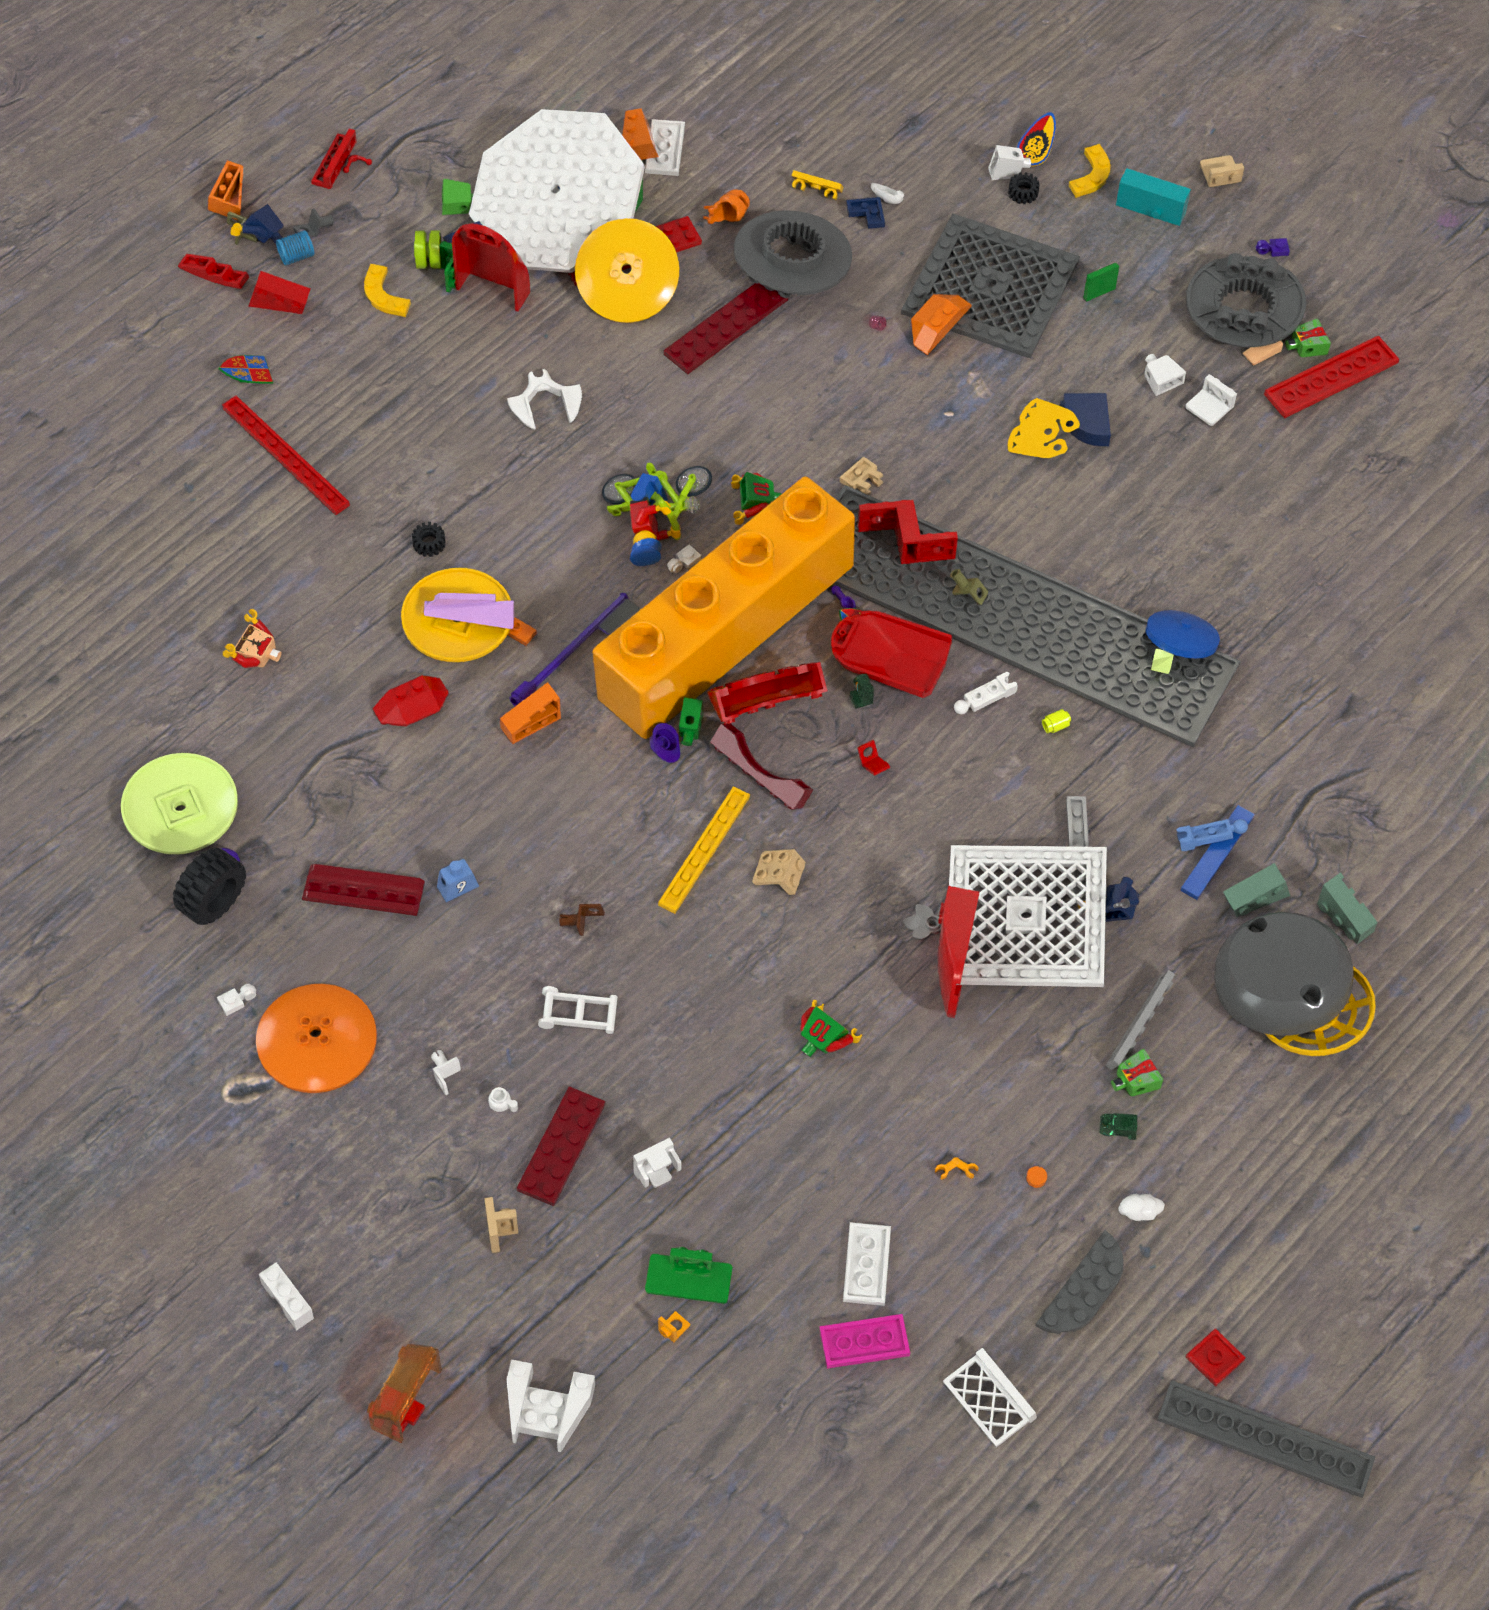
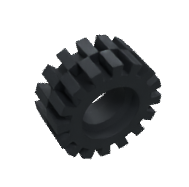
M1020 172L1019 176L1015 174L1014 177H1011L1008 189L1010 199L1013 198L1014 202L1018 200V204L1020 202L1026 204L1027 201L1030 204L1036 200L1040 185L1037 177L1033 178V174L1027 175L1028 173L1025 172L1022 175V172ZM1018 187H1027V188H1029V189H1028V190H1022V189H1019Z
M424 522L422 527L417 525V529L414 528L412 542L414 550L418 551L419 555L423 553L424 557H427V554L433 557V553L438 555V551H443L446 541L444 530H442L440 525L437 527V523L431 525V522L425 525ZM427 536L436 538L433 542L429 543L422 541Z

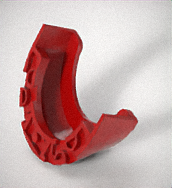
M804 663L799 666L777 669L778 673L772 671L752 675L726 683L725 686L712 688L710 691H707V694L720 721L724 722V724H730L735 722V718L739 717V715L746 712L748 714L756 713L758 708L761 707L769 709L776 707L775 703L811 696V699L822 697V693L828 690L821 663Z

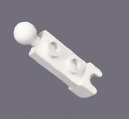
M1005 672L997 676L996 679L964 694V700H958L954 704V710L957 714L962 715L970 707L975 712L1003 697L1007 698L1015 694L1017 683H1008L1009 672Z

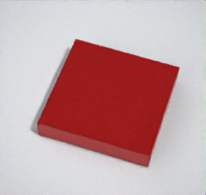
M1216 1328L1185 1356L1215 1387L1244 1362L1246 1358Z

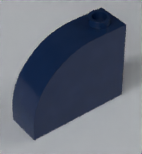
M1064 393L1060 406L1074 412L1080 422L1079 428L1070 433L1083 443L1093 446H1109L1111 431L1107 393ZM1073 421L1066 422L1067 427H1071L1074 424Z

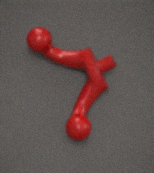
M351 155L348 158L346 167L343 168V172H349L352 162L362 160L367 165H371L372 160L358 155Z

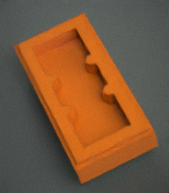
M514 617V627L510 629L508 636L526 646L537 634V630Z

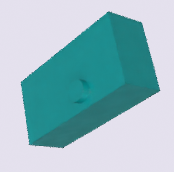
M1126 168L1119 183L1116 206L1180 226L1187 211L1191 189Z

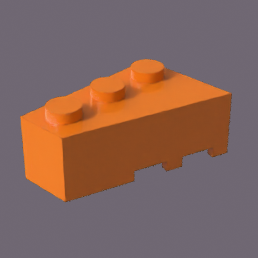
M227 160L208 197L209 211L226 217L229 211L240 215L243 180L242 165Z
M547 682L500 718L502 731L510 742L514 744L561 719L560 698Z

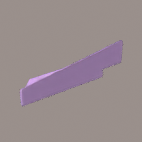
M438 593L433 601H425L424 615L513 629L514 601L496 602L495 594Z

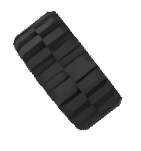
M210 848L208 851H203L200 856H196L191 864L187 865L186 870L181 873L179 881L176 882V889L173 891L175 908L196 924L208 925V923L215 922L216 919L221 918L229 910L230 906L236 902V898L241 894V889L244 887V880L246 879L244 865L221 848Z

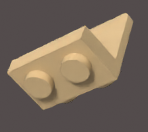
M1230 155L1200 161L1201 169L1209 187L1242 181L1244 166L1242 163L1235 164L1233 157Z
M795 849L764 851L761 854L752 882L755 885L780 884L788 895H795L806 862Z

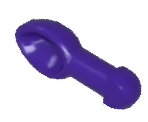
M835 585L831 588V592L840 600L843 609H856L855 601L851 597L845 596L839 586Z

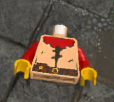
M250 609L249 613L252 615V618L245 614L244 619L247 622H252L253 625L249 624L236 646L233 644L225 646L228 650L223 651V656L226 658L232 657V660L243 668L264 667L269 659L278 662L281 657V651L275 649L274 636L260 619H256V610Z

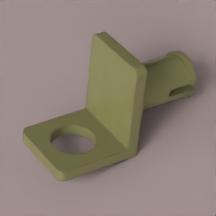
M230 211L227 214V224L232 226L236 222L231 218L238 219L241 226L247 220V218ZM242 231L239 236H235L236 245H238L242 238L249 239L255 243L259 240L253 234H244Z
M960 569L953 570L950 574V577L956 583L952 591L953 595L970 594L978 605H982L988 590L978 578L966 579ZM978 588H980L982 592L980 598L977 596Z

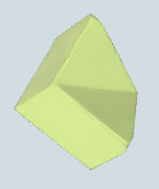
M1156 649L1151 670L1169 674L1174 655L1164 650Z

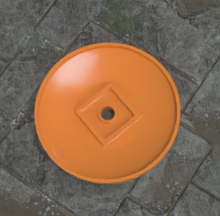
M330 984L304 985L284 993L267 1008L259 1022L256 1033L258 1056L266 1072L281 1085L305 1093L328 1092L353 1081L371 1061L377 1042L376 1024L368 1006L351 991ZM314 1030H319L321 1032V1034L318 1037H312L310 1035V1033Z

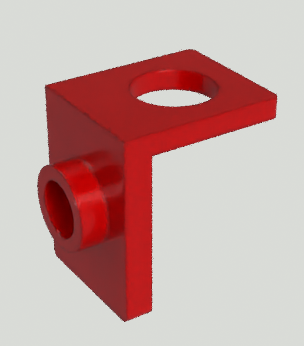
M874 740L857 747L862 767L874 776L890 768V765L878 756ZM867 747H871L872 753L865 757L863 754L864 750Z

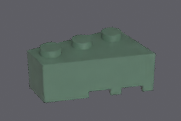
M1275 863L1223 891L1236 917L1246 915L1251 911L1291 896L1286 881Z
M1340 872L1323 885L1317 905L1322 912L1332 919L1336 926H1339L1350 940L1358 944L1375 931L1378 922L1364 903L1359 904L1353 896L1355 891L1352 887L1348 889L1342 881L1344 876Z

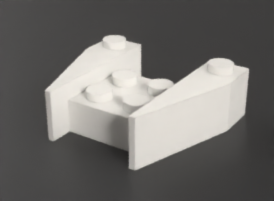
M511 1360L507 1376V1389L513 1443L517 1442L518 1433L558 1440L557 1448L558 1452H561L591 1405L595 1388V1376L574 1372L569 1394L530 1387L533 1376L532 1363Z

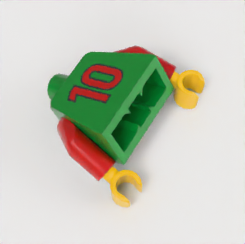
M746 472L741 478L736 474L732 476L731 486L733 489L740 488L741 510H744L743 513L741 511L733 513V517L736 518L734 520L735 524L741 525L745 517L748 519L757 515L782 494L774 492L772 480L764 478L759 473Z
M813 1000L812 1007L801 1017V1035L808 1040L801 1051L809 1057L814 1054L817 1048L826 1054L842 1049L851 1043H858L861 1040L862 1034L855 1036L856 1028H853L851 1033L848 1034L849 1031L823 1012L824 1004L817 1006V1000Z

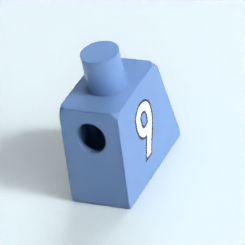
M465 859L452 861L449 866L439 871L437 888L445 902L479 887Z

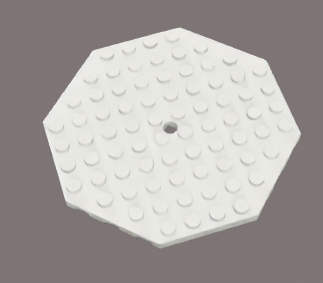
M541 109L483 152L469 215L474 222L480 221L483 226L501 234L520 255L527 269L572 273L575 271L576 258L580 247L595 229L613 220L634 218L645 165L605 113ZM559 186L560 191L553 193L552 190Z

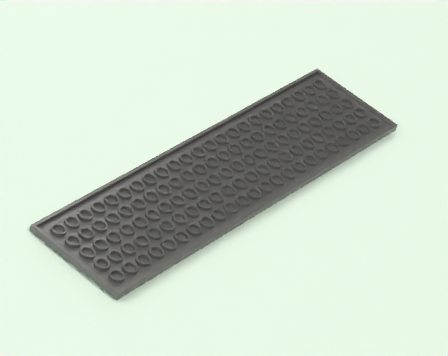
M847 485L843 487L836 498L855 516L854 566L833 584L929 628L950 634L952 638L1189 746L1194 747L1240 665V660L1216 650L1214 654L1205 658H1185L1174 655L1169 674L1153 671L1151 667L1156 649H1162L1156 646L1146 634L1148 619L959 535L955 559L901 564L894 529L858 532L859 505L882 503L883 501ZM917 517L920 535L948 531ZM960 569L966 579L978 578L988 590L982 605H978L970 594L953 595L952 591L956 586L955 581L950 577L953 570ZM978 588V589H977V596L980 598L981 595H982V592H981V589Z

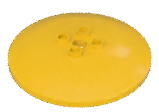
M617 219L599 226L585 239L576 258L575 278L582 298L594 312L611 321L634 323L656 315L669 303L679 281V261L674 246L660 229L638 219ZM630 265L632 270L630 273L625 274L622 272V267Z
M450 568L434 572L416 583L403 602L401 620L406 637L421 653L440 661L466 662L483 657L495 650L505 640L510 631L508 628L462 621L455 622L449 619L424 615L425 601H433L438 593L495 594L496 602L511 601L505 588L496 579L478 570Z

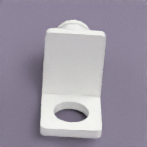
M437 1050L439 1057L436 1052L431 1055L432 1060L437 1065V1067L433 1068L437 1083L444 1094L448 1095L444 1079L460 1071L461 1067L457 1057L448 1061L441 1050Z

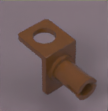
M579 904L577 914H560L559 923L561 927L577 926L580 936H584L586 916H604L605 912L601 904ZM594 908V909H597V910H599V911H595V912H594V911H590V910H588V909Z

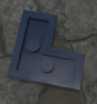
M880 197L846 200L848 217L866 216L868 229L885 227Z

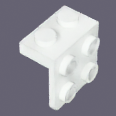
M1209 374L1204 380L1203 389L1186 404V409L1208 425L1213 426L1234 407L1237 393Z

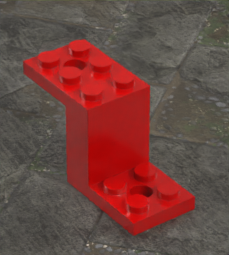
M914 500L885 501L882 503L859 505L858 532L894 529L901 564L956 558L957 531L920 535Z

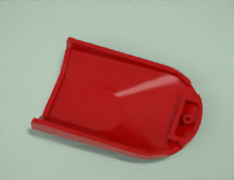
M860 611V614L845 617L835 627L831 637L833 655L844 668L921 698L931 695L945 668L952 644V635L879 611Z

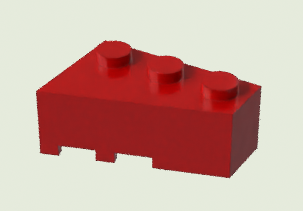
M260 271L248 307L302 314L311 288Z

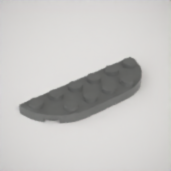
M1104 1230L1037 1321L1036 1327L1055 1334L1075 1332L1085 1327L1095 1317L1118 1285L1123 1272V1254L1119 1244L1110 1233Z

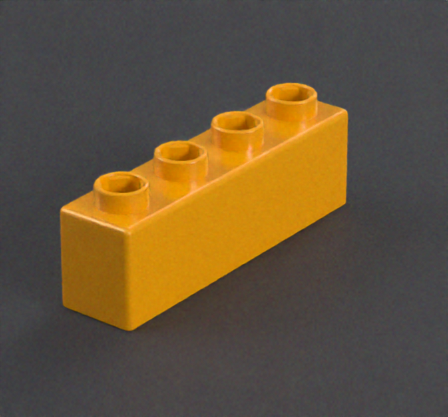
M804 476L594 647L592 653L598 700L641 738L648 739L651 737L653 729L657 724L669 722L682 711L684 697L696 699L854 566V514L809 477Z

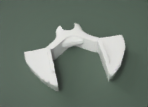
M542 369V377H535L532 371L529 372V384L521 395L507 398L509 407L519 420L527 427L535 430L529 402L537 392L547 390L559 397L562 396L569 423H572L579 412L582 390L580 384L562 386L551 379L548 371Z

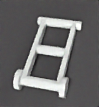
M546 986L542 989V994L546 997L543 1018L538 1021L539 1027L551 1029L555 1024L606 1030L608 1034L614 1033L618 998L616 995L604 998L558 993V989L552 986ZM553 999L577 1002L575 1019L551 1017ZM585 1003L609 1005L607 1023L583 1020Z

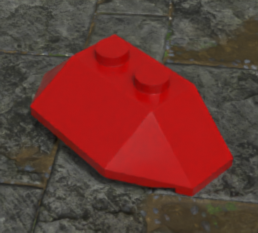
M421 675L388 690L373 707V712L383 725L408 726L439 712L449 692L440 678Z

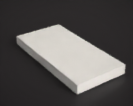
M652 119L650 130L659 157L646 159L645 173L679 176L685 122Z
M850 1222L843 1302L885 1306L891 1226Z

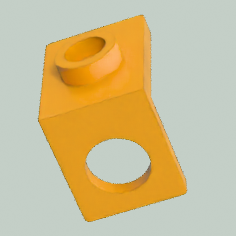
M676 1311L667 1320L662 1316L658 1319L660 1334L667 1339L669 1338L673 1343L690 1327V1323ZM674 1320L682 1323V1328L678 1331L670 1324Z

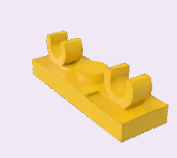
M795 170L792 173L794 179L792 187L794 189L798 183H801V190L804 191L806 188L805 183H808L815 190L826 189L824 192L826 198L830 192H833V200H836L838 197L837 192L842 193L844 188L842 184Z

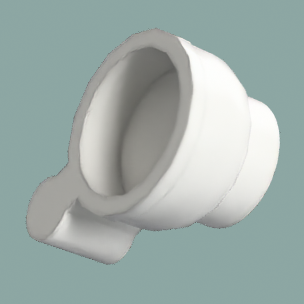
M497 1087L492 1090L488 1098L489 1106L492 1110L497 1112H503L507 1109H510L512 1112L518 1110L517 1101L511 1100L509 1093L504 1088Z

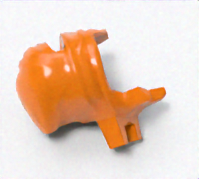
M732 189L725 193L714 205L704 206V209H708L709 216H703V219H707L708 224L723 220L729 222L741 221L750 205V199L744 191Z

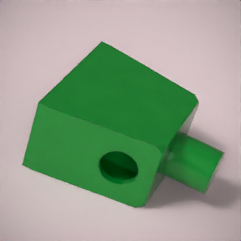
M684 697L679 723V735L682 737V745L692 746L693 739H699L704 716L703 700Z

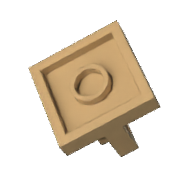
M493 1197L484 1198L492 1253L500 1252L498 1237L518 1234L516 1209L505 1208L495 1212Z

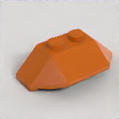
M933 294L911 319L914 346L928 355L972 305L959 295Z

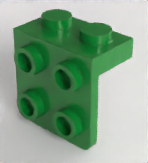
M442 241L439 245L441 268L445 269L446 292L450 293L456 287L452 243Z

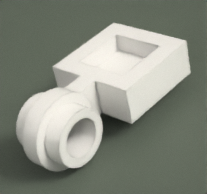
M687 545L676 554V559L673 558L668 562V570L676 574L681 571L683 566L689 569L701 560V554L692 546Z
M245 984L241 987L239 994L234 988L217 997L226 1016L243 1008L244 1003L242 1000L246 999L248 1001L256 996V989L253 985Z

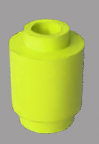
M1060 709L1045 716V719L1042 720V726L1046 733H1055L1069 727L1071 721L1070 714Z

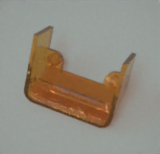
M418 1344L402 1346L398 1354L399 1359L375 1401H371L368 1406L367 1413H369L372 1430L402 1443L404 1439L400 1425L430 1370L439 1374L442 1371L439 1350L432 1346Z

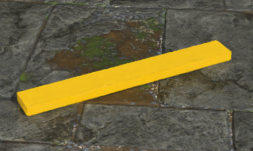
M734 786L732 787L659 900L658 906L674 914L677 912L749 800V793Z

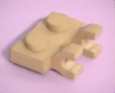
M863 457L840 476V482L843 485L853 489L857 488L860 492L870 495L871 491L868 489L871 487V484L865 480L870 478L872 483L879 487L883 484V481L880 479L883 477V474L877 471V465Z

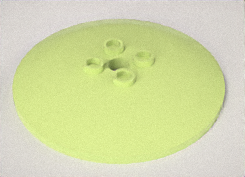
M191 753L165 755L145 764L131 777L121 799L122 818L131 836L146 848L164 854H186L211 845L229 829L235 818L238 806L237 790L230 774L214 760ZM179 805L186 806L182 811L176 810V807Z

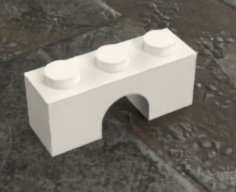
M274 1263L259 1274L261 1284L272 1299L275 1298L278 1301L285 1316L296 1331L314 1319L311 1307L277 1263Z

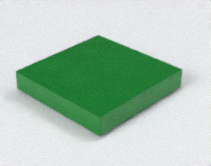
M1117 263L1087 274L1083 296L1086 302L1116 289L1120 267Z

